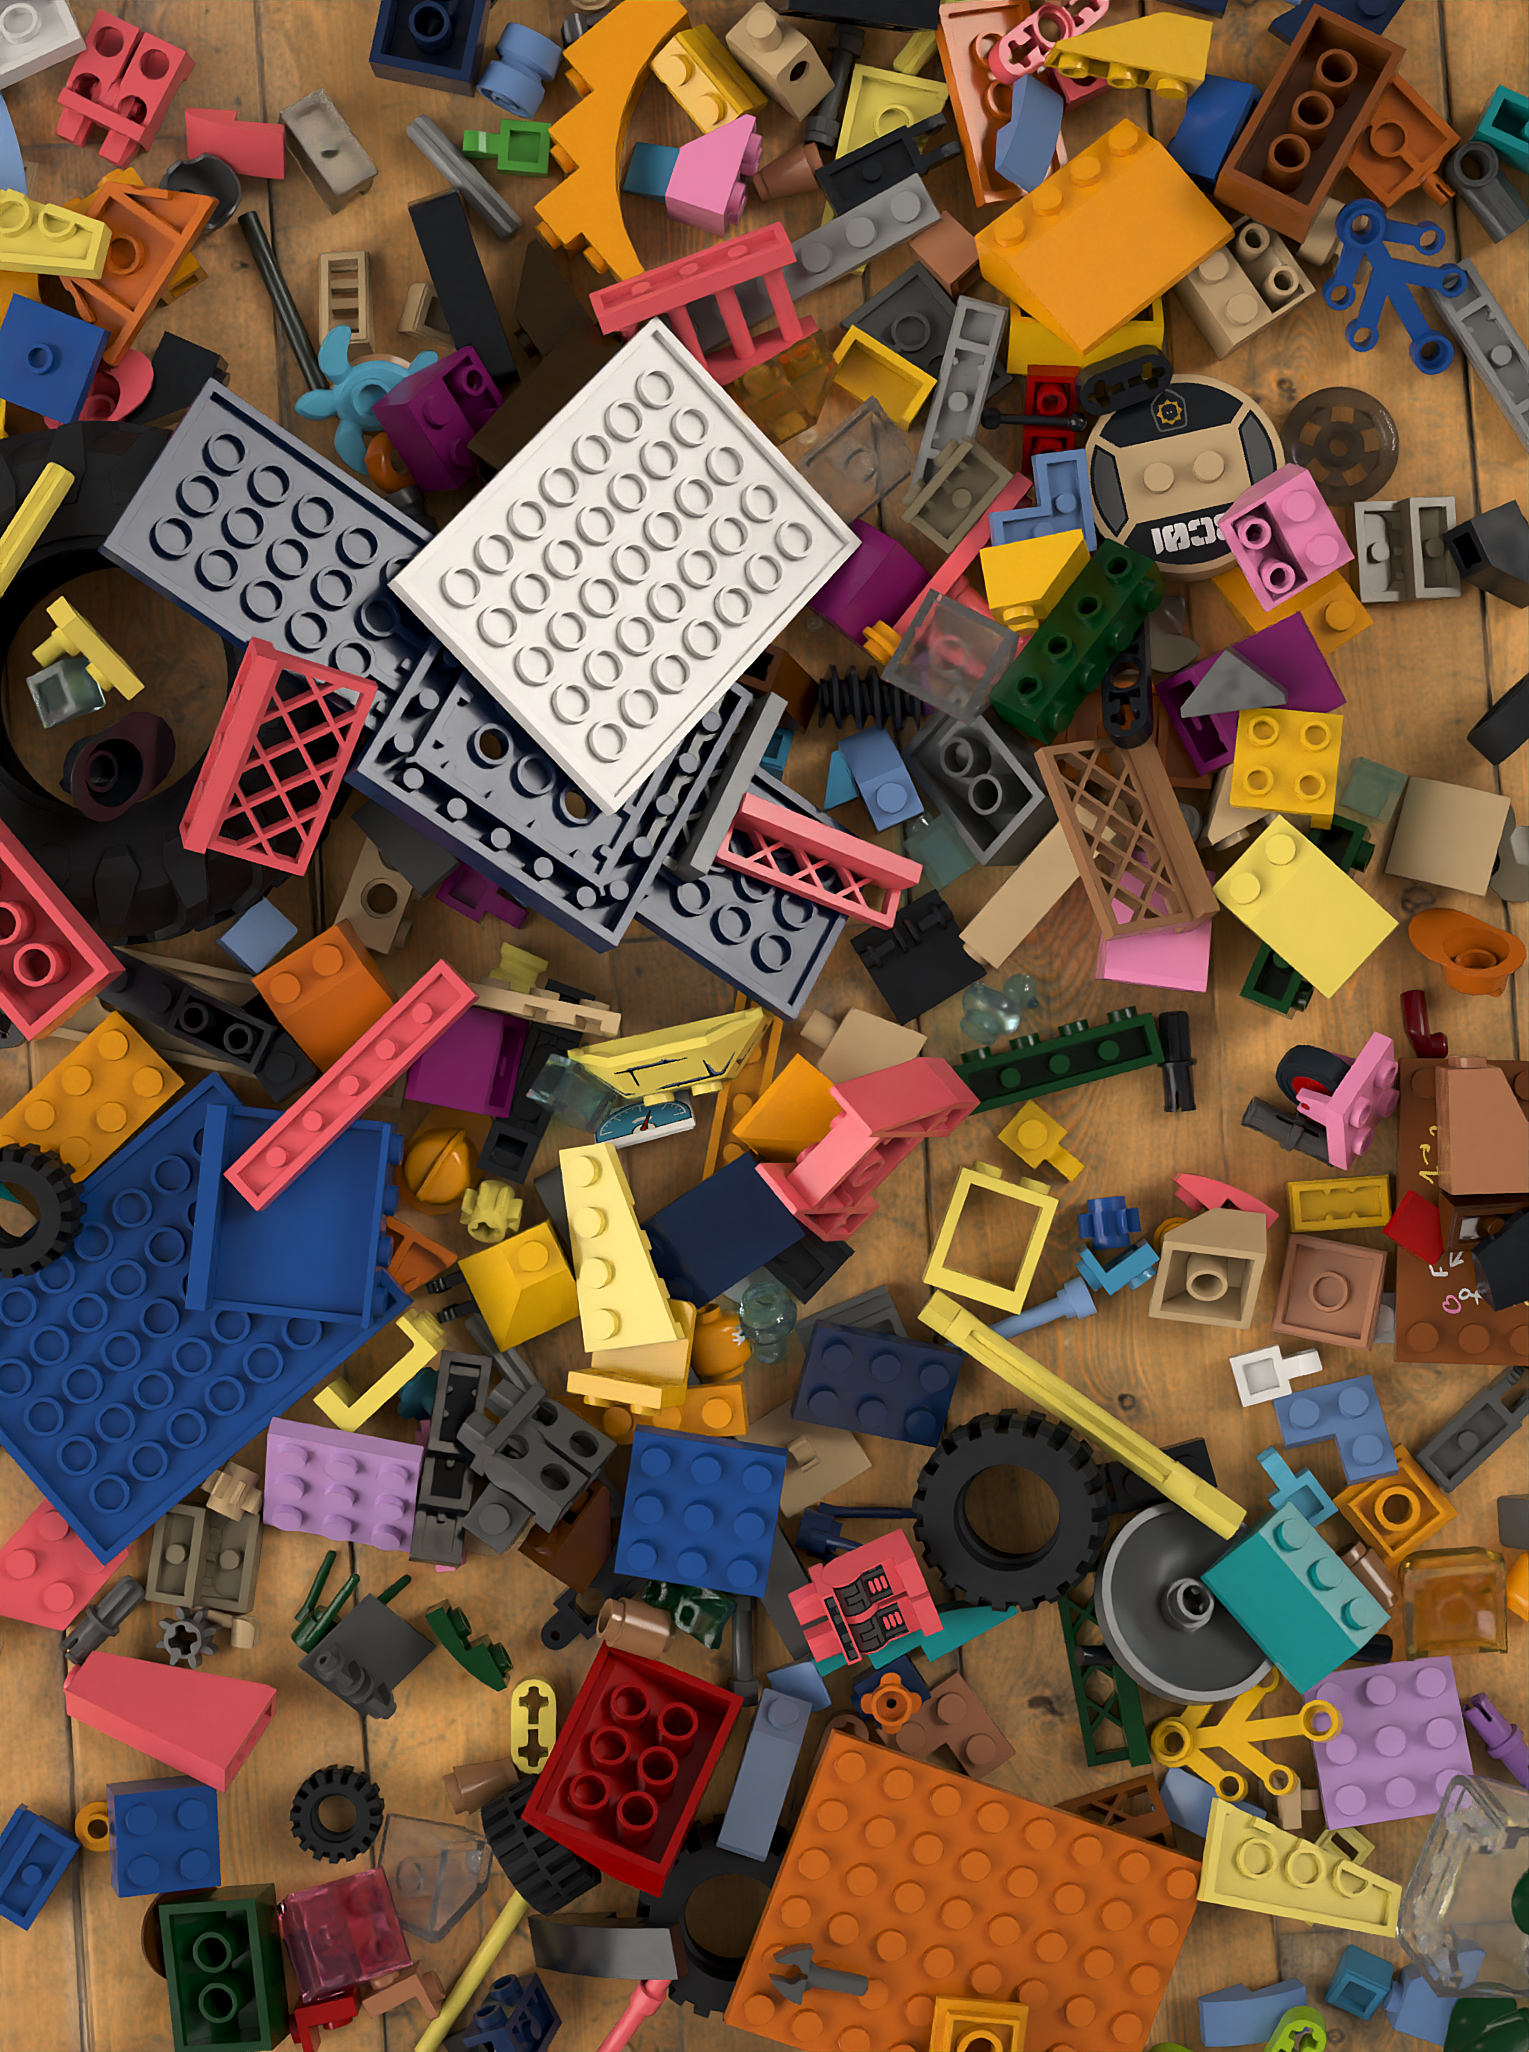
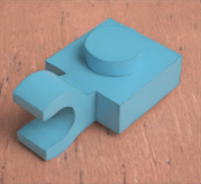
M1272 1445L1256 1456L1277 1485L1274 1490L1265 1495L1274 1508L1290 1500L1313 1528L1338 1511L1307 1467L1293 1474Z

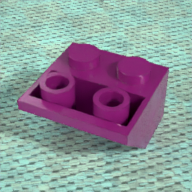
M470 345L404 378L373 405L371 409L422 492L459 489L474 475L466 446L504 404L505 400L475 349Z
M470 1007L408 1068L405 1098L508 1119L529 1020Z

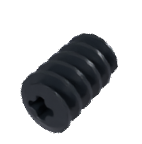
M829 664L824 677L820 678L818 728H823L828 714H832L837 729H843L848 715H853L857 729L862 730L868 716L873 715L877 730H883L888 717L893 716L898 731L904 730L909 717L914 718L917 730L919 731L921 681L917 668L910 667L904 681H901L895 666L889 667L884 680H880L875 666H869L864 680H860L855 665H849L844 679H840L836 666Z

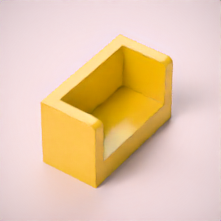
M854 325L850 327L824 368V379L907 433L935 392L937 384L935 378Z

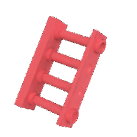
M781 221L589 294L603 335L618 331L624 345L640 330L638 326L640 321L661 313H667L675 337L720 386L727 385L787 361L802 360L813 351L825 347L812 315L798 319L782 269L784 266L797 260ZM762 276L780 327L751 338L734 287L736 284ZM712 294L715 295L732 345L704 356L686 305L689 302Z
M1019 471L1015 473L1013 478L892 628L907 644L912 638L919 643L925 640L983 686L986 691L979 699L986 705L990 702L988 698L989 693L1034 634L1024 637H1011L1009 632L1001 634L989 609L988 600L968 585L970 579L964 573L975 559L981 562L979 549L992 547L988 513L1032 507L1033 500L1026 495L1034 483ZM944 598L951 604L957 601L1017 649V652L1000 673L996 672L937 625L939 619L932 613Z

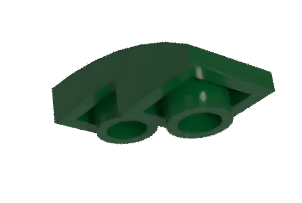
M448 1599L429 1607L425 1617L436 1636L456 1661L470 1674L497 1692L507 1688L511 1679L508 1672L513 1670V1664L502 1643L499 1642L494 1645L488 1634L470 1642L467 1636L472 1634V1629L466 1615L460 1607L452 1609Z

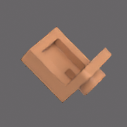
M420 1959L400 1970H397L395 1965L387 1967L369 1979L370 1985L366 1988L362 2003L371 2019L415 1996L430 2022L440 2017L443 2005L442 1999L446 1997L445 1990L434 1970L427 1972Z

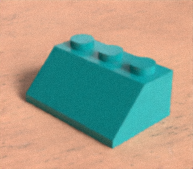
M1290 1500L1262 1515L1200 1576L1201 1580L1300 1695L1308 1691L1357 1653L1391 1618Z

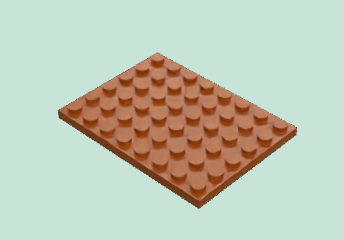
M832 1728L723 2017L725 2024L807 2052H929L936 1995L1027 2003L1029 2011L1023 2052H1142L1199 1902L1196 1899L1203 1859ZM810 1943L814 1949L812 1960L816 1966L865 1975L868 1978V1990L861 1997L812 1987L803 1992L801 2005L795 2004L776 1989L771 1982L769 1973L781 1975L785 1978H793L797 1974L803 1973L799 1966L795 1964L788 1965L776 1962L773 1954L793 1945ZM985 2038L974 2039L968 2044L965 2052H989L991 2041Z

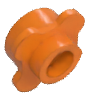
M894 1672L885 1673L881 1677V1684L872 1693H865L861 1698L863 1712L873 1714L875 1719L881 1723L882 1730L888 1734L898 1733L902 1729V1724L909 1719L911 1713H918L922 1707L920 1695L906 1689L901 1684V1677ZM892 1698L896 1701L895 1707L890 1708L887 1706L886 1702L888 1699Z

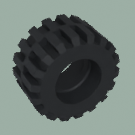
M19 1143L0 1148V1184L12 1182L25 1187L33 1194L40 1209L39 1227L35 1235L30 1238L14 1236L0 1226V1272H2V1278H15L20 1274H24V1277L59 1260L61 1256L69 1252L75 1245L73 1240L81 1235L85 1225L79 1222L80 1217L87 1214V1202H79L78 1196L85 1192L82 1181L74 1184L70 1175L76 1171L71 1164L67 1163L61 1166L57 1162L61 1155L53 1150L45 1153L40 1152L41 1145L29 1143L20 1147Z
M532 1773L481 1807V1819L488 1843L513 1886L531 1907L545 1916H550L601 1883V1870L521 1819L525 1806L540 1775Z

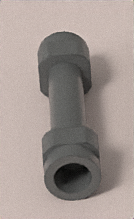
M838 23L829 40L827 50L833 53L828 73L835 87L820 101L817 116L808 117L804 140L807 145L816 142L820 150L832 151L835 141L839 139L842 124L836 122L850 67L853 59L861 58L865 44L863 41L865 31L859 27Z
M726 1592V1610L732 1611L733 1677L728 1678V1691L744 1697L742 1707L758 1705V1677L753 1676L752 1611L757 1610V1597Z

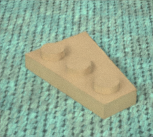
M480 976L479 984L468 983L480 995V998L471 1007L610 1039L618 1033L622 1014L609 1011L610 1005L586 999H580L579 1005L559 1001V993L530 987L529 994L509 991L510 982L486 976Z

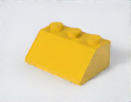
M1162 296L1085 357L1078 354L1007 297V307H1010L1006 320L1005 341L1006 373L1027 376V364L1078 366L1080 373L1083 368L1092 363L1137 346L1148 344L1156 346L1162 351L1164 334ZM1147 362L1142 365L1143 373L1140 374L1142 378L1152 377L1151 370L1154 366L1151 362Z

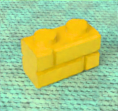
M705 23L692 29L678 32L649 65L659 80L667 84L668 91L704 134L745 114L756 117L769 102Z

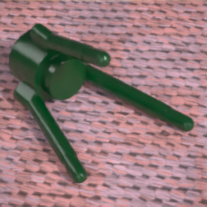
M334 1550L327 1552L304 1605L294 1617L299 1624L291 1634V1639L307 1654L342 1621L337 1613L360 1581L358 1574H352L328 1607L318 1605L314 1609L336 1558ZM408 1574L402 1576L377 1598L386 1605L411 1582V1577Z

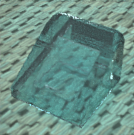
M88 658L63 659L26 679L44 729L91 713L105 706V700L99 684L85 669L91 663Z

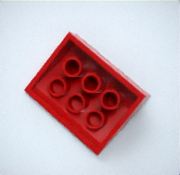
M604 1640L525 1806L521 1819L612 1878L660 1898L738 1722L744 1697L658 1660H651L609 1647L606 1644V1640Z

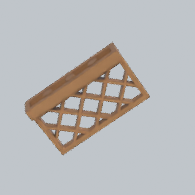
M1152 735L1143 745L1133 749H1122L1116 746L1110 738L1041 747L1034 753L1105 941L1175 929L1176 934L1193 931L1221 911ZM1098 754H1107L1115 778L1094 764ZM1063 759L1080 771L1075 784L1060 774L1055 760ZM1088 777L1109 791L1104 804L1083 790ZM1117 798L1126 803L1133 824L1113 811ZM1077 804L1098 817L1093 831L1079 822L1075 812ZM1106 824L1127 837L1122 851L1101 837ZM1135 844L1144 849L1151 870L1131 857ZM1095 850L1116 864L1111 878L1097 869L1093 859ZM1124 871H1127L1145 884L1140 897L1119 884ZM1154 890L1162 895L1169 915L1166 916L1149 904ZM1113 898H1116L1134 911L1130 922L1118 924L1111 906Z

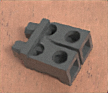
M503 1379L489 1395L484 1405L501 1418V1422L496 1425L476 1410L463 1423L456 1438L476 1455L470 1468L481 1476L486 1474L494 1485L502 1490L511 1492L537 1513L533 1521L550 1533L575 1504L577 1498L581 1497L604 1470L617 1443L558 1401L545 1397L547 1391L538 1384L534 1383L525 1393L519 1387Z

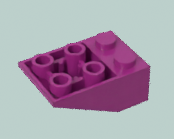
M1300 611L1230 645L1287 688L1288 701L1286 704L1264 708L1328 713L1347 703ZM1227 647L1181 669L1154 686L1200 776L1234 761L1239 711L1182 718L1181 707Z

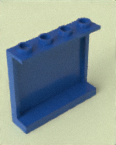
M223 1103L207 1104L185 1309L200 1311L220 1309L361 1325V1329H370L375 1326L376 1318H384L387 1307L388 1289L380 1287L382 1267H390L393 1253V1237L385 1235L387 1217L396 1215L399 1198V1187L391 1185L393 1165H401L404 1152V1135L397 1134L398 1123L358 1118L283 1193L261 1212L256 1211L223 1174L286 1110Z

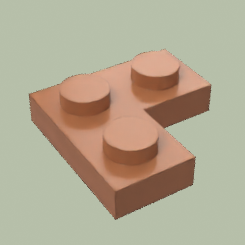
M957 1669L930 1687L932 1697L922 1703L918 1713H911L909 1719L902 1724V1729L898 1733L888 1734L882 1729L880 1730L877 1725L875 1726L876 1732L888 1748L921 1760L946 1742L970 1777L980 1780L1016 1754L1012 1745Z

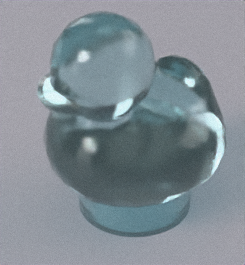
M1015 974L1005 981L1002 991L985 984L984 981L972 984L965 990L961 1000L964 1013L960 1021L962 1031L969 1038L983 1045H992L998 1036H1005L1015 1032L1023 1019L1021 1008L1036 1009L1039 1006V1002L1036 999L1037 987L1035 982L1028 975Z
M758 1282L748 1287L742 1295V1303L739 1304L737 1313L743 1335L749 1342L754 1344V1354L757 1360L762 1364L776 1365L787 1355L788 1343L785 1338L794 1328L798 1308L796 1302L786 1292L770 1282Z

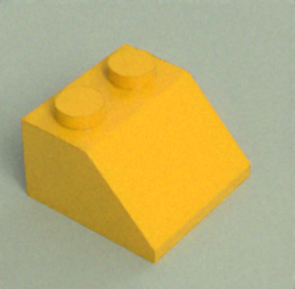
M1082 528L979 549L989 609L1000 633L1009 632L1011 637H1024L1035 634L1039 629V626L1042 625L1091 560Z

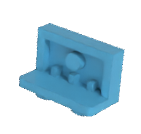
M1142 1237L1103 1267L1084 1243L1077 1248L1078 1253L1083 1259L1075 1265L1094 1292L1103 1286L1111 1296L1126 1284L1131 1290H1134L1156 1274L1152 1265L1160 1260V1258Z

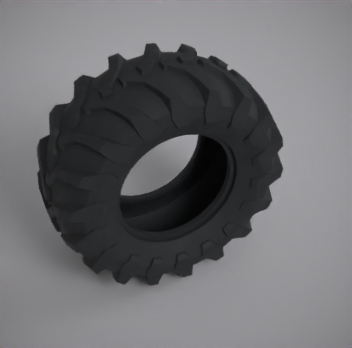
M97 420L74 421L60 425L56 429L28 432L0 439V538L48 463L53 462L62 466L75 477L68 493L0 599V818L107 946H127L170 940L188 934L193 929L200 932L222 923L262 901L263 896L266 898L273 887L278 888L293 874L206 848L205 854L183 848L179 826L210 745L199 761L175 784L155 796L135 803L124 814L112 821L97 822L85 817L78 808L59 800L41 786L24 767L11 744L4 724L1 707V680L6 655L18 628L42 599L66 582L97 570L120 568L97 550L173 433V430L159 429L157 427L119 421ZM221 636L227 661L228 684L226 705L245 652ZM279 676L275 688L282 702L303 693ZM271 697L267 709L276 705L273 697ZM315 700L288 712L299 734L327 721L319 703ZM331 712L333 718L337 717L336 714ZM281 715L262 724L257 737L263 749L266 750L291 738L292 735ZM348 724L339 728L342 736H344ZM333 731L304 744L314 765L335 757L340 746ZM360 732L345 773L362 746L361 737H366L362 732ZM254 745L249 757L258 753ZM298 747L270 760L280 782L309 769ZM264 764L243 772L239 780V785L245 797L274 785ZM329 772L320 776L324 784ZM313 779L287 791L286 794L297 813L316 804L321 792ZM344 780L340 783L313 854L328 837L331 826L329 819L337 820L354 790V787ZM234 793L231 804L239 801L236 793ZM280 795L252 807L262 829L290 816ZM244 811L224 820L219 836L237 841L254 833L255 830ZM310 820L302 823L305 831L307 830ZM295 826L269 838L268 841L274 852L296 858L302 838ZM261 842L254 845L256 847L264 849Z

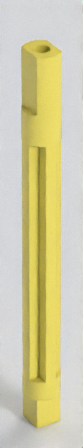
M938 1289L927 1301L917 1317L919 1320L957 1347L962 1348L1154 1486L1156 1490L1224 1539L1229 1540L1239 1529L1247 1513L1245 1509L1181 1463L1167 1456L979 1321L976 1316Z

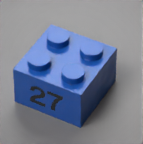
M189 1775L106 1784L111 1885L119 1898L221 1886L217 1789Z

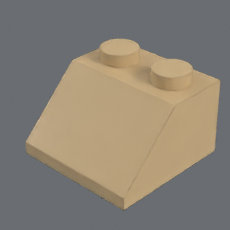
M1215 1207L1165 1233L1148 1317L1249 1330L1267 1255L1266 1214Z

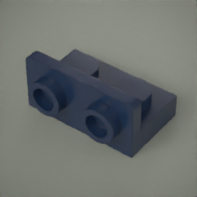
M537 1972L517 1977L515 1974H509L499 1978L490 1986L487 1997L481 2007L473 2014V2020L462 2039L467 2048L491 2041L494 2046V2052H546L562 2021Z

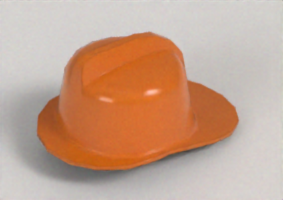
M1432 908L1423 910L1412 918L1408 926L1409 940L1415 949L1430 960L1440 964L1446 983L1453 990L1461 994L1500 997L1505 990L1509 974L1519 969L1527 957L1525 945L1517 936L1455 909Z

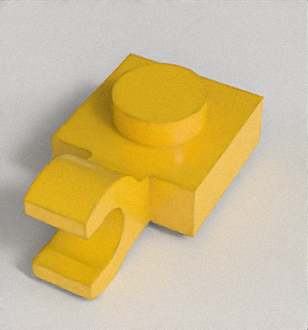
M1031 1099L1025 1103L997 1136L998 1139L1034 1170L1045 1159L1072 1182L1085 1168L1082 1163L1058 1144L1068 1132Z

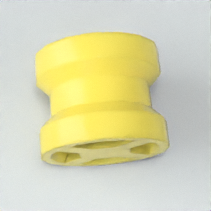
M503 942L500 949L502 956L498 967L491 969L488 977L510 982L509 989L529 994L530 987L537 988L535 984L537 977L540 973L546 971L550 962Z

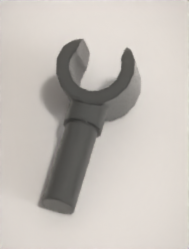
M615 7L595 15L586 16L582 13L568 15L561 28L564 49H567Z

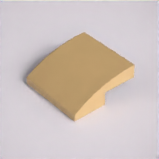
M1410 776L1384 874L1430 886L1437 885L1484 898L1512 798L1459 785Z

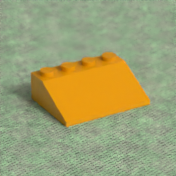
M1125 117L976 234L974 239L982 277L1078 354L1085 357L1233 239L1235 233L1231 225L1162 144Z

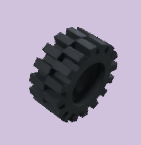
M336 1764L328 1766L325 1771L317 1770L308 1780H305L292 1802L293 1808L290 1811V1821H293L294 1824L291 1829L293 1837L299 1836L301 1839L299 1847L304 1852L308 1848L314 1852L312 1858L321 1861L322 1857L329 1858V1863L338 1864L342 1858H346V1862L354 1860L357 1854L360 1852L364 1854L369 1849L383 1824L384 1815L382 1814L385 1804L384 1798L380 1799L378 1795L380 1788L376 1782L372 1785L368 1781L370 1775L364 1771L361 1774L353 1772L354 1766L346 1765L344 1769H337ZM339 1795L346 1797L353 1803L357 1818L355 1824L350 1829L343 1832H334L327 1829L321 1823L318 1814L319 1805L327 1797Z

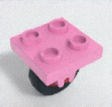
M1377 1032L1373 1033L1357 1059L1311 1045H1297L1285 1053L1278 1064L1275 1075L1279 1088L1290 1101L1298 1106L1297 1110L1326 1126L1329 1163L1346 1171L1357 1155L1364 1156L1373 1142L1376 1126L1382 1117L1387 1119L1392 1115L1400 1095L1395 1085L1398 1063L1394 1061L1393 1039Z

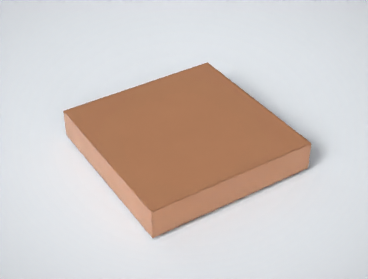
M1289 1232L1270 1331L1371 1352L1391 1252Z

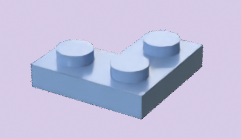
M1085 448L1031 456L1037 507L988 513L992 547L1082 528L1089 552L1097 551Z
M1371 1374L1294 1392L1272 1400L1285 1450L1335 1439L1348 1486L1398 1475L1399 1468Z

